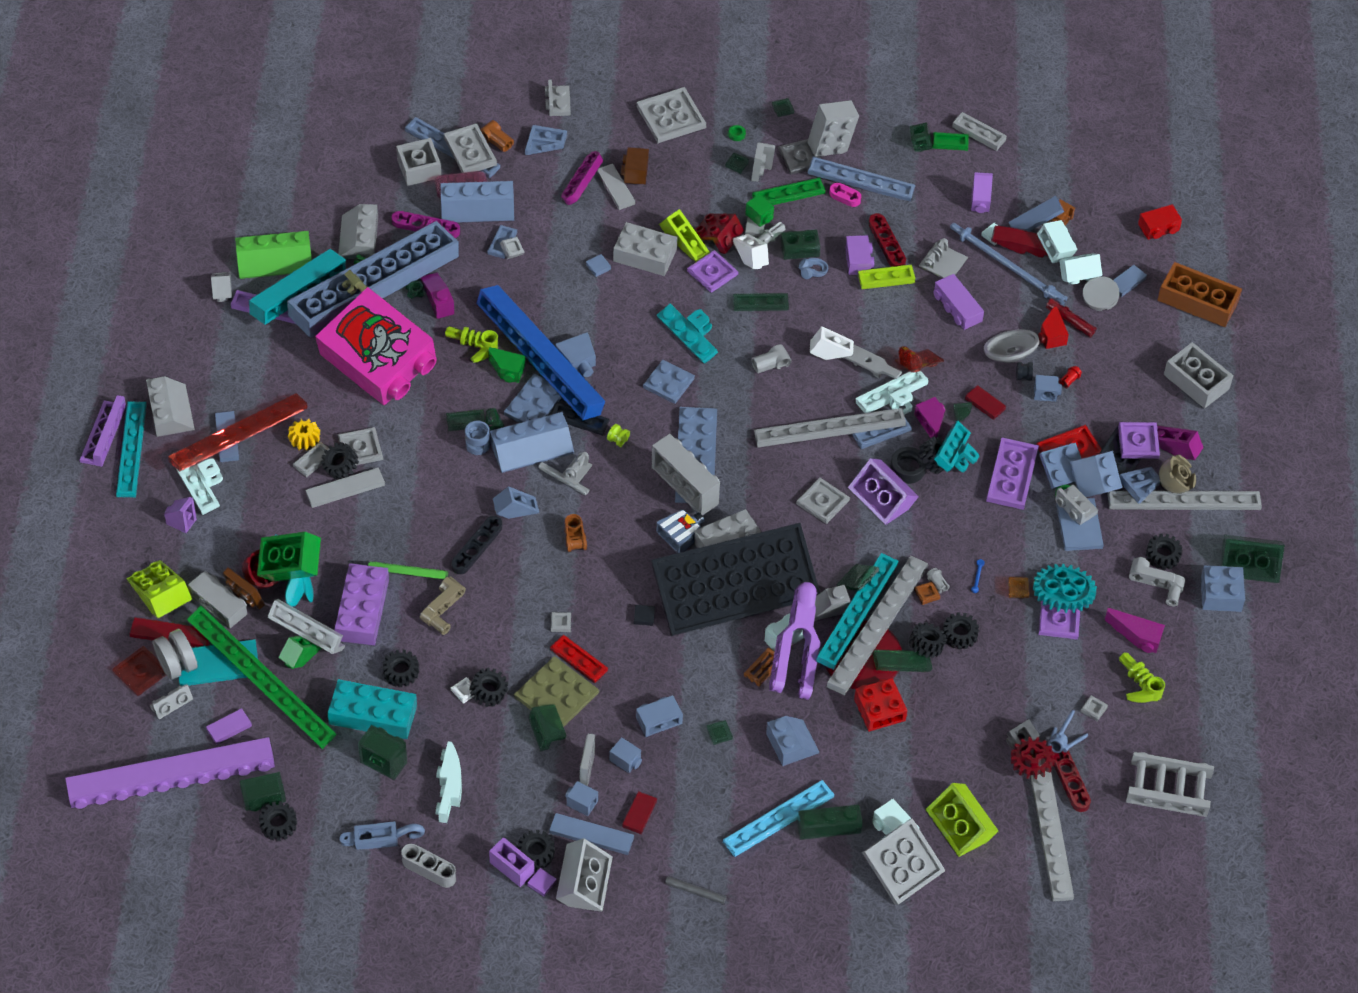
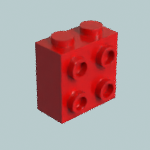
M893 678L888 680L882 679L877 683L862 685L855 689L854 700L868 732L906 721L908 710Z

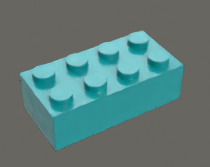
M338 679L328 710L329 725L408 739L417 708V696L414 693Z

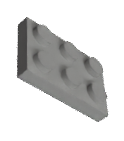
M477 123L444 133V139L463 175L497 165V160Z

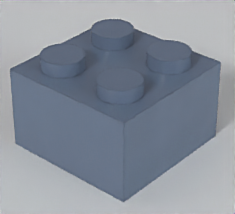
M1204 565L1201 574L1203 610L1242 612L1245 602L1243 567Z

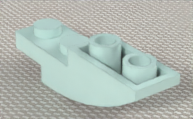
M448 742L446 749L442 750L441 761L443 763L442 766H438L436 778H439L440 797H442L441 803H437L436 815H439V822L442 823L448 822L451 806L460 807L462 793L461 767L452 742Z

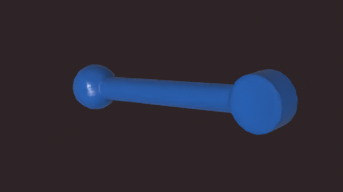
M982 559L977 560L978 568L975 583L971 588L973 593H978L979 591L978 583L981 568L985 563Z

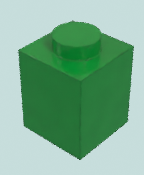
M759 194L746 203L745 215L761 227L773 219L774 206Z

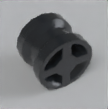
M1017 362L1016 380L1027 379L1032 381L1033 362H1028L1027 364Z

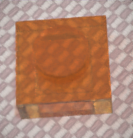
M1009 577V598L1029 597L1028 578Z

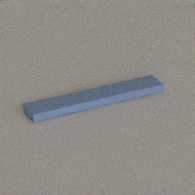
M417 117L405 127L406 132L421 140L431 138L436 149L454 158L444 139V133ZM497 163L496 166L477 172L490 179L500 169V164Z
M812 157L808 169V174L906 201H911L915 189L914 184L817 157Z

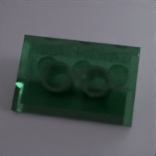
M1224 534L1221 566L1243 567L1244 579L1279 583L1285 545L1282 541Z

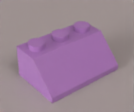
M870 458L848 487L885 525L909 510L919 497L880 459Z

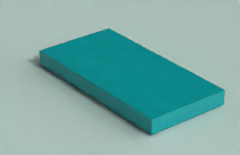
M256 639L239 641L258 659ZM214 645L192 648L198 667L188 673L181 668L182 673L179 677V683L181 686L186 684L190 686L247 677Z

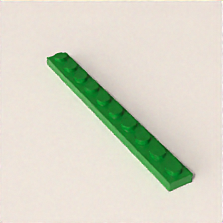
M202 606L187 619L322 749L337 735Z

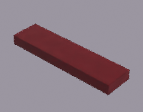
M137 617L134 618L130 631V637L154 640L163 636L169 641V633L179 628L192 647L209 646L210 643L194 626Z

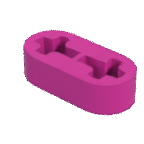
M834 183L830 186L829 195L831 198L851 207H856L861 203V194L857 190L841 183Z

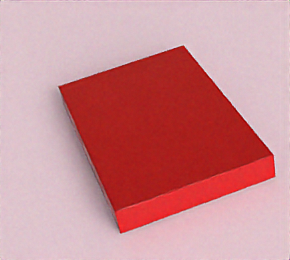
M1086 425L1036 443L1041 453L1076 442L1081 459L1099 454L1102 450Z

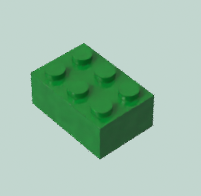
M308 532L262 537L257 576L271 581L317 576L321 537Z

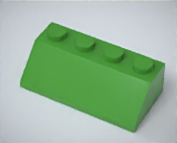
M309 231L235 238L240 279L291 274L307 262L312 261Z

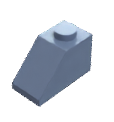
M509 486L493 498L496 514L508 519L539 513L534 496Z

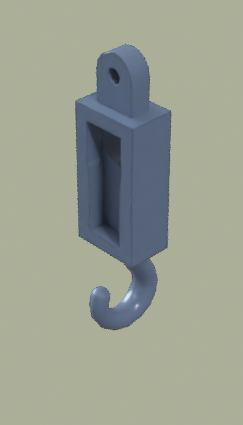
M395 821L354 826L353 832L341 834L340 842L343 846L355 845L357 850L398 846V838L402 835L416 831L417 833L409 834L410 839H416L425 834V829L419 824H408L397 829ZM365 834L372 835L371 839L360 840V836Z

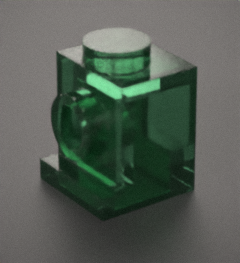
M927 122L910 126L911 141L915 152L932 149L931 134Z

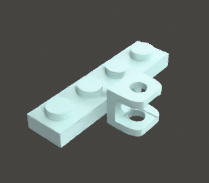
M916 368L857 397L856 404L864 413H871L887 404L892 409L905 406L906 408L902 409L905 415L912 411L910 401L913 400L911 392L927 385L928 378Z
M186 447L169 455L202 515L219 507L220 505L210 489L211 486L223 480L215 460L207 459L196 465Z

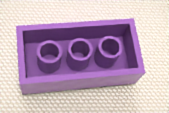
M349 563L335 625V631L343 635L342 642L375 646L389 583L388 568Z

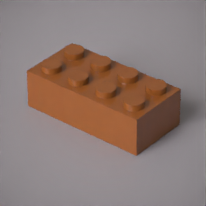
M1174 262L1161 285L1157 301L1226 327L1239 303L1242 288Z

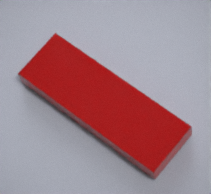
M564 634L550 647L551 651L594 683L608 671V667Z

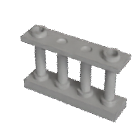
M1145 752L1133 753L1131 765L1137 766L1135 787L1129 786L1126 803L1207 817L1211 801L1204 800L1206 778L1211 779L1214 766L1206 763H1193L1149 755ZM1145 767L1157 769L1155 791L1143 788ZM1165 771L1178 773L1175 794L1163 792ZM1186 775L1198 777L1195 798L1183 795Z

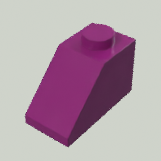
M936 397L917 404L914 415L930 438H938L944 419L945 407L941 402L939 403Z

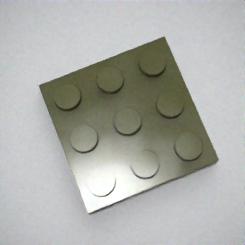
M554 656L514 694V697L556 730L560 731L599 693V689Z

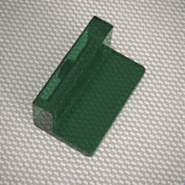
M555 704L532 707L528 719L540 751L548 750L551 741L566 739L567 735Z

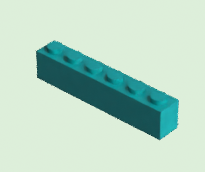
M332 249L320 254L312 261L307 262L301 268L293 271L290 275L250 299V315L266 325L288 310V300L346 270V259Z

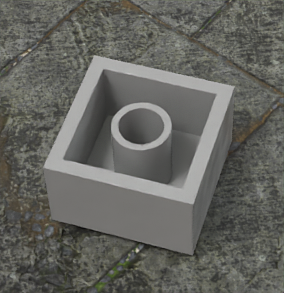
M431 138L396 146L397 161L407 186L442 178L441 163Z

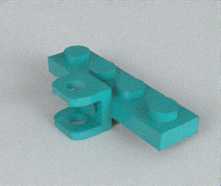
M670 303L657 314V318L703 363L708 362L718 353L717 349L704 337L711 330L712 324L709 322V317L701 309L694 311L686 319Z
M958 420L952 425L934 458L938 466L946 472L955 466L964 473L969 466L968 461L974 464L979 458L978 452L969 443L966 444L971 432Z

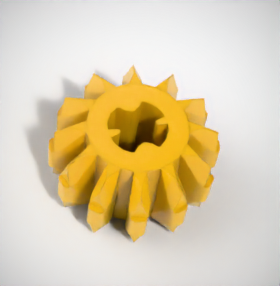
M300 419L299 423L294 421L293 426H289L288 440L293 447L297 446L299 451L302 447H305L308 451L309 446L314 447L315 443H319L320 429L317 427L316 422L311 423L310 419L307 421Z

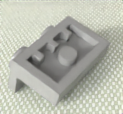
M548 80V86H545V97H549V99H545L546 110H549V116L571 115L569 86H552V80Z
M757 143L751 181L758 182L759 176H763L764 169H772L775 145Z
M1074 485L1065 490L1062 488L1057 489L1056 503L1079 525L1097 515L1098 509Z

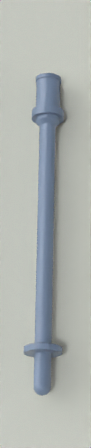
M956 223L950 225L953 231L961 235L960 241L963 242L967 239L1040 289L1046 299L1053 298L1059 304H1065L1064 300L1067 301V296L1058 292L1053 285L1046 286L973 236L970 227L963 229Z

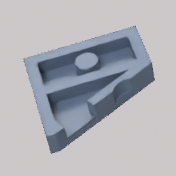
M533 125L525 149V155L563 149L567 138V131Z
M1152 467L1120 474L1121 484L1138 504L1160 484L1159 475Z

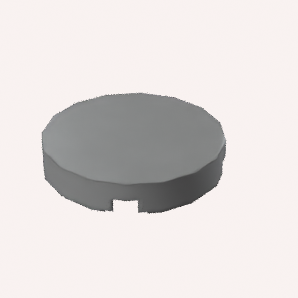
M1096 277L1085 284L1083 298L1086 305L1096 311L1109 310L1119 300V288L1117 283L1110 278Z

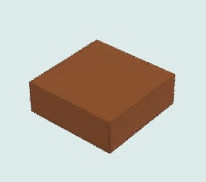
M933 582L914 588L922 605L940 599V595Z

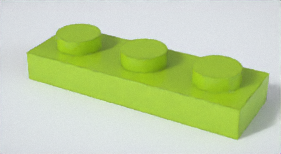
M912 265L858 271L861 289L915 283Z

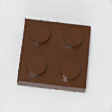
M230 568L223 572L226 578L225 583L230 587L235 596L239 597L241 595L244 597V601L251 608L255 606L260 610L265 606L255 587Z

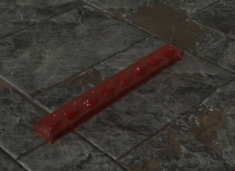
M297 393L169 455V462L180 472L307 409V402Z

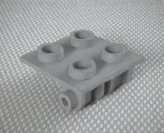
M943 238L934 244L919 264V267L941 278H945L952 274L956 275L968 257L948 248V241Z

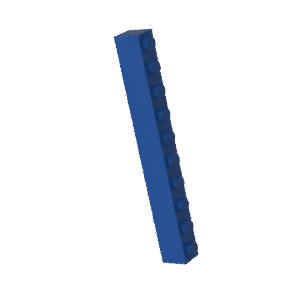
M496 285L481 289L476 304L580 418L586 420L600 416L605 400L501 287Z

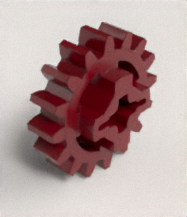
M1028 737V741L1021 739L1020 745L1015 743L1014 750L1011 751V764H1014V771L1019 769V775L1021 776L1025 773L1026 779H1029L1030 775L1037 779L1039 774L1045 777V771L1050 773L1051 766H1054L1055 752H1052V746H1046V740L1042 743L1039 742V737L1035 741H1032L1031 737Z

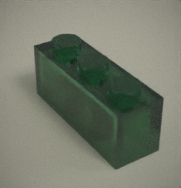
M859 805L798 811L797 818L800 840L861 834L863 823Z

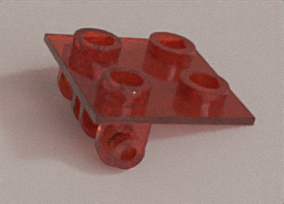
M906 346L899 348V358L895 359V362L910 372H919L922 368L934 367L938 363L944 362V359L929 349L915 353Z

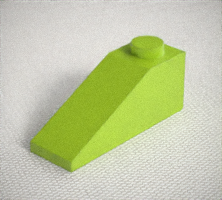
M680 209L659 224L665 234L677 237V246L695 262L710 253Z

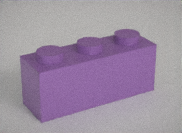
M954 274L935 282L933 292L935 298L944 304V309L947 313L952 314L958 326L960 325L965 330L983 321L984 310Z

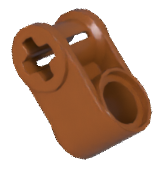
M570 514L565 518L567 552L575 549L587 550L582 519L577 514Z

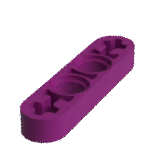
M593 151L585 157L563 191L561 197L567 205L575 203L580 198L602 164L603 158L598 151Z
M397 211L392 214V224L396 228L416 232L437 221L442 227L445 226V229L454 238L460 235V226L454 221L404 211ZM420 221L422 224L415 226L413 222Z

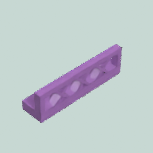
M117 395L114 402L104 400L80 458L81 463L103 466L126 409L123 396ZM107 406L112 407L108 416L105 413ZM106 421V424L103 430L101 431L99 425L100 423ZM100 436L99 441L95 446V444L93 443V439ZM94 451L93 459L86 458L88 453Z

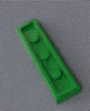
M815 178L752 192V197L754 198L760 194L772 205L825 194L826 190L821 179Z

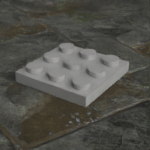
M685 87L637 102L636 107L657 143L706 128L705 120Z
M913 819L907 820L862 852L895 905L900 904L945 872L944 867Z

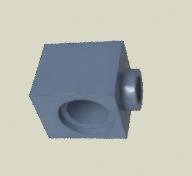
M1036 375L1034 400L1056 402L1057 396L1061 395L1062 384H1058V376Z

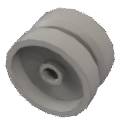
M179 628L169 633V641L163 636L153 640L152 643L156 656L170 680L181 676V668L187 673L197 669V661L186 636Z

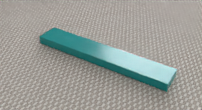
M127 401L116 492L117 497H136L146 402Z

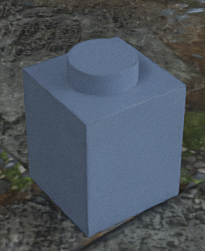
M621 737L610 750L609 761L630 773L633 768L637 769L642 762L641 749Z
M577 781L566 792L567 806L589 816L598 802V791Z

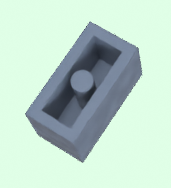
M673 695L662 697L656 702L643 704L636 708V719L645 737L680 725L683 721V714Z

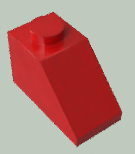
M1053 307L1042 324L1041 332L1038 334L1039 341L1044 344L1045 349L1067 345L1069 334L1057 307Z

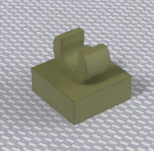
M350 269L344 274L349 280H345L342 286L346 289L351 286L347 290L351 295L355 294L357 289L363 292L367 288L362 280Z

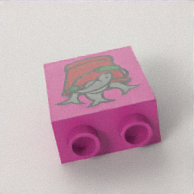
M368 287L315 336L320 355L383 405L387 404L392 398L395 400L403 398L410 389V381L418 373L421 375L429 373L437 361L433 338Z

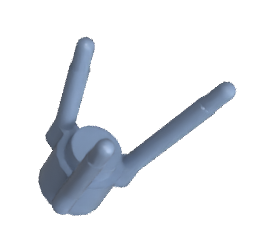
M1074 710L1070 712L1058 733H1056V727L1052 730L1047 746L1051 745L1052 751L1055 753L1067 752L1069 748L1088 737V734L1085 733L1067 744L1068 740L1064 731L1075 713Z

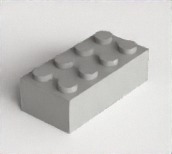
M668 434L652 445V468L696 512L704 515L719 504L720 481L718 477L712 475L706 466L694 457L691 451H687L679 439Z

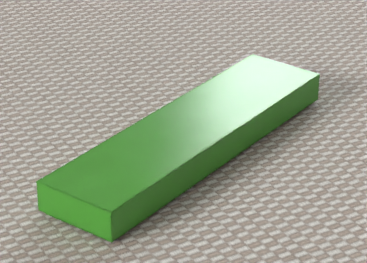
M374 561L368 563V566L388 568V572L439 579L448 577V572L445 570Z

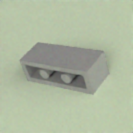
M204 571L188 584L190 595L228 628L233 627L247 615L246 602L241 597L237 598L228 586L224 587L215 575H210Z

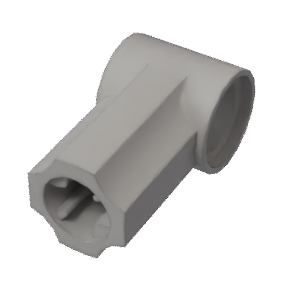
M776 345L768 353L753 357L751 362L754 370L757 373H761L775 367L777 369H781L780 367L783 366L788 367L791 364V358L783 345Z

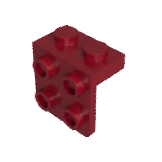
M709 213L704 217L700 225L695 228V232L701 240H713L722 254H726L733 246V238L739 237L744 231L736 214Z

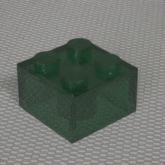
M371 725L358 742L360 763L392 780L397 778L408 763L406 742L398 736L394 737L388 734L381 727L377 728Z

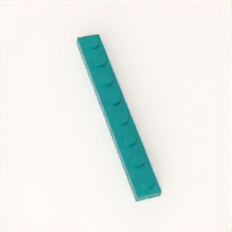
M883 553L880 554L819 653L816 662L833 670L835 669L896 569L898 560Z

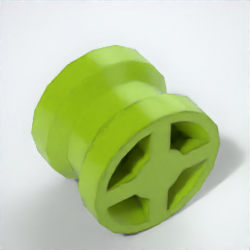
M614 424L608 432L607 440L610 442L614 441L618 447H622L628 440L630 431L627 429L623 430L620 425Z

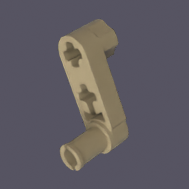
M451 576L446 577L439 587L443 593L432 601L420 615V620L428 626H433L442 635L449 632L451 625L439 616L462 597L466 590L463 585Z

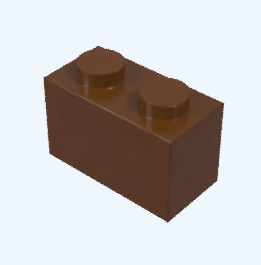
M628 147L627 154H623L621 169L624 183L646 185L649 149Z

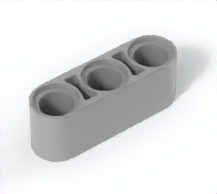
M407 844L403 847L402 863L407 869L445 888L455 884L456 869L452 863L415 844ZM450 874V876L444 877L443 875Z

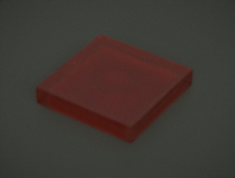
M142 646L112 669L137 696L166 676L159 660L145 646Z

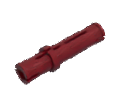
M1053 298L1048 301L1046 309L1051 311L1053 307H1057L1063 320L1085 333L1088 337L1091 338L1096 332V327L1069 310V307H1064Z

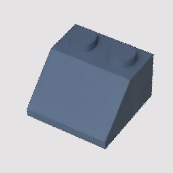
M1113 451L1070 462L1077 489L1085 497L1122 488Z
M784 716L767 722L766 734L782 766L819 753L802 719Z

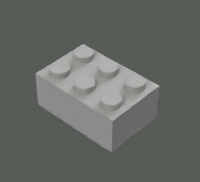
M852 100L819 104L808 138V144L815 157L842 154L848 151L859 118Z
M626 222L614 246L613 261L665 276L677 250V237Z
M1193 342L1169 359L1164 371V376L1204 409L1230 389L1233 375Z
M745 509L694 530V540L696 547L701 548L760 533L761 531Z

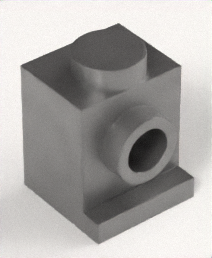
M1028 719L1007 733L1008 738H1006V741L1013 749L1015 743L1020 745V740L1017 737L1018 734L1022 735L1025 741H1028V737L1035 741L1040 735Z

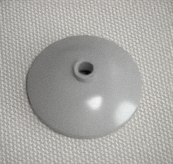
M1030 330L1003 332L986 342L984 352L988 358L994 361L1017 362L1035 351L1039 345V338L1035 332Z

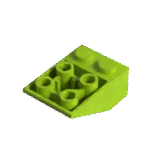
M161 560L151 563L147 568L136 571L132 576L126 578L151 613L157 618L192 600L185 581Z

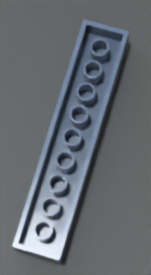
M435 221L288 300V317L311 338L322 331L362 293L357 289L356 293L351 295L347 292L351 286L347 289L342 286L345 280H349L344 275L349 269L368 288L383 299L458 258L459 242Z

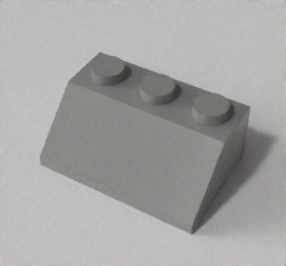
M359 204L342 215L338 254L344 259H358L356 258L358 254L368 258L375 254L378 226L377 205Z
M165 376L147 379V388L157 437L195 430L186 384Z
M584 838L568 843L566 845L556 899L568 907L602 912L613 856Z

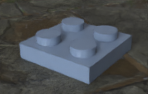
M662 360L643 384V388L676 404L694 380L695 375Z
M1076 442L1039 454L1052 489L1061 485L1075 483L1070 462L1081 459Z

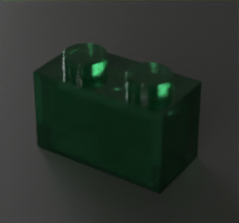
M280 772L239 781L246 811H258L267 804L272 806V802H276V805H279V801L286 802Z

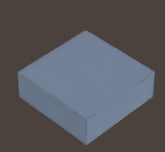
M602 254L586 261V266L595 277L611 270V265Z

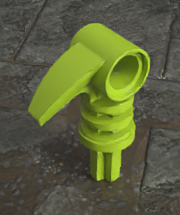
M453 327L446 328V337L460 340L461 345H466L468 342L469 346L475 344L476 348H480L471 357L473 363L487 359L489 357V347L498 349V335L495 331L487 330L483 333L481 331L476 333L475 330L469 332V327H464L463 330Z
M1124 652L1119 657V661L1129 670L1127 675L1130 678H1135L1134 681L1139 683V686L1142 688V691L1126 694L1127 700L1138 703L1160 700L1165 688L1164 680L1160 677H1154L1147 668H1144L1145 664L1143 662L1137 663L1129 653Z

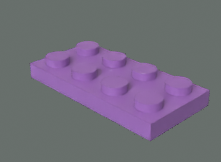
M1001 438L986 502L1024 510L1038 445Z

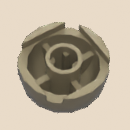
M1181 455L1172 456L1162 463L1159 470V479L1162 487L1176 494H1182L1194 488L1196 485V475L1191 473L1189 469L1192 467L1191 464Z

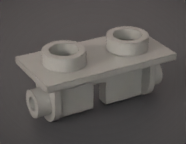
M580 452L559 479L577 486L592 467V464L588 463V453Z
M179 685L178 688L169 692L166 697L162 696L156 701H152L150 708L153 712H156L158 719L163 718L193 700L188 685Z

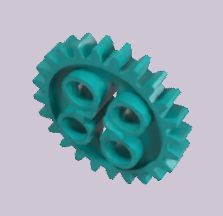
M1054 564V568L1048 565L1047 570L1042 568L1041 573L1037 572L1036 577H1034L1033 591L1034 596H1038L1037 600L1043 601V606L1050 605V610L1055 607L1057 612L1064 609L1065 613L1068 610L1075 613L1076 609L1082 611L1083 607L1088 608L1089 604H1093L1097 586H1095V581L1091 580V575L1086 576V571L1079 572V567L1073 569L1072 565L1067 568L1065 564H1062L1061 567Z

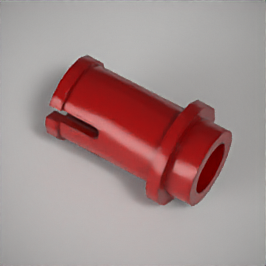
M1077 366L1070 367L1068 372L1059 380V383L1062 386L1066 384L1065 388L1067 389L1076 379L1081 377L1082 371Z

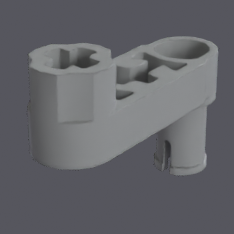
M1134 558L1129 578L1132 581L1168 589L1166 603L1169 606H1177L1180 593L1183 591L1185 584L1184 577L1175 573L1150 568V562L1146 558Z

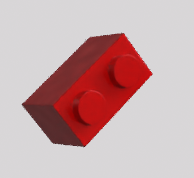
M1173 204L1141 213L1138 225L1147 240L1152 238L1158 239L1162 235L1178 232L1181 227L1182 218Z

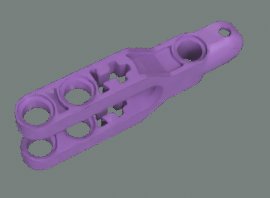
M810 582L799 584L794 591L789 625L777 636L769 683L770 691L782 692L786 680L793 631L803 629L802 634L805 638L801 662L803 664L802 674L798 681L800 684L798 695L799 698L805 700L810 699L813 691L817 666L816 660L820 647L819 638L813 627L816 612V588Z

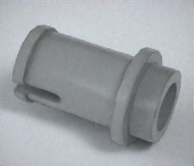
M933 568L927 573L928 580L934 583L939 593H942V590L943 592L947 591L950 586L941 575V570Z

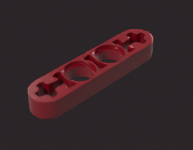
M879 213L872 214L869 218V227L891 267L906 265V257L885 217ZM886 233L888 237L882 238L879 234ZM888 246H892L895 248V250L889 251L886 248Z
M1069 750L1067 752L1062 751V760H1060L1059 753H1055L1054 767L1072 807L1078 812L1087 811L1090 807L1091 799ZM1067 765L1071 768V771L1063 772L1060 767ZM1075 782L1079 785V788L1071 789L1068 783ZM1080 793L1079 797L1081 801H1085L1084 805L1077 803L1079 799L1077 794Z

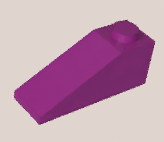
M438 272L421 277V282L436 318L439 319L453 315L454 300Z
M1157 426L1159 448L1174 456L1181 455L1185 459L1195 460L1204 448L1198 431Z
M1111 608L1107 609L1105 621L1137 648L1142 649L1146 653H1157L1165 625Z

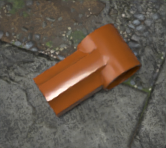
M491 120L480 129L486 142H491L503 152L508 151L514 144V140L504 133L500 125L494 120Z

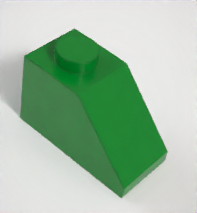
M489 347V361L499 377L508 383H519L525 368V356Z
M301 636L289 637L278 658L283 660L284 664L289 668L303 667L322 648Z

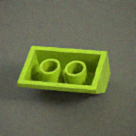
M952 783L926 808L930 817L959 857L987 843L998 832V829L966 784Z

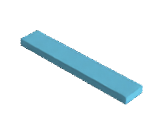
M821 780L723 839V843L731 854L736 857L832 799L834 793Z

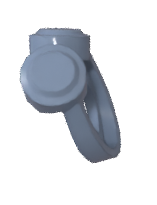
M804 258L799 263L798 268L801 270V276L804 279H810L812 276H824L828 271V264L819 258ZM818 265L822 268V271H816L810 267Z

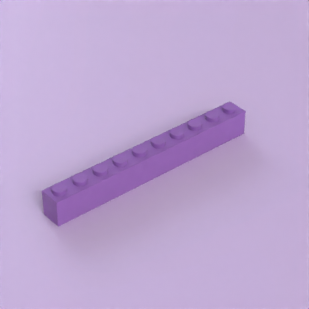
M267 737L67 777L66 784L71 808L82 809L90 804H105L109 800H125L129 796H145L149 792H165L169 788H185L190 784H205L214 779L225 780L230 776L238 774L245 776L250 774V772L258 770L265 772L275 767L270 739Z

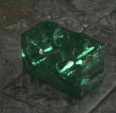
M817 230L781 233V248L784 260L820 257L821 246Z

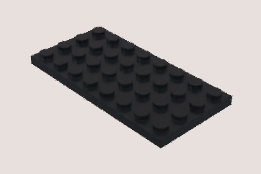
M801 523L651 560L671 637L792 606L794 591L803 582L812 583L816 588V596L820 594Z

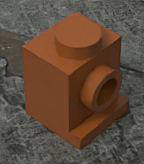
M1060 199L1059 202L1064 212L1047 221V223L1062 220L1063 224L1067 225L1069 220L1073 219L1075 207Z

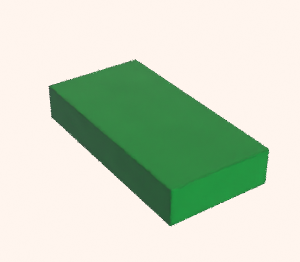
M933 132V148L968 151L969 134Z

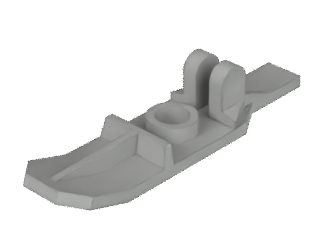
M853 345V354L851 356L840 357L853 362L855 366L859 365L871 371L878 379L881 377V374L895 379L902 374L901 371L889 366L885 359L856 345Z

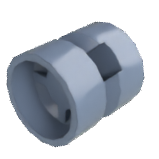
M473 421L465 428L466 449L471 454L482 455L490 448V432L485 422Z

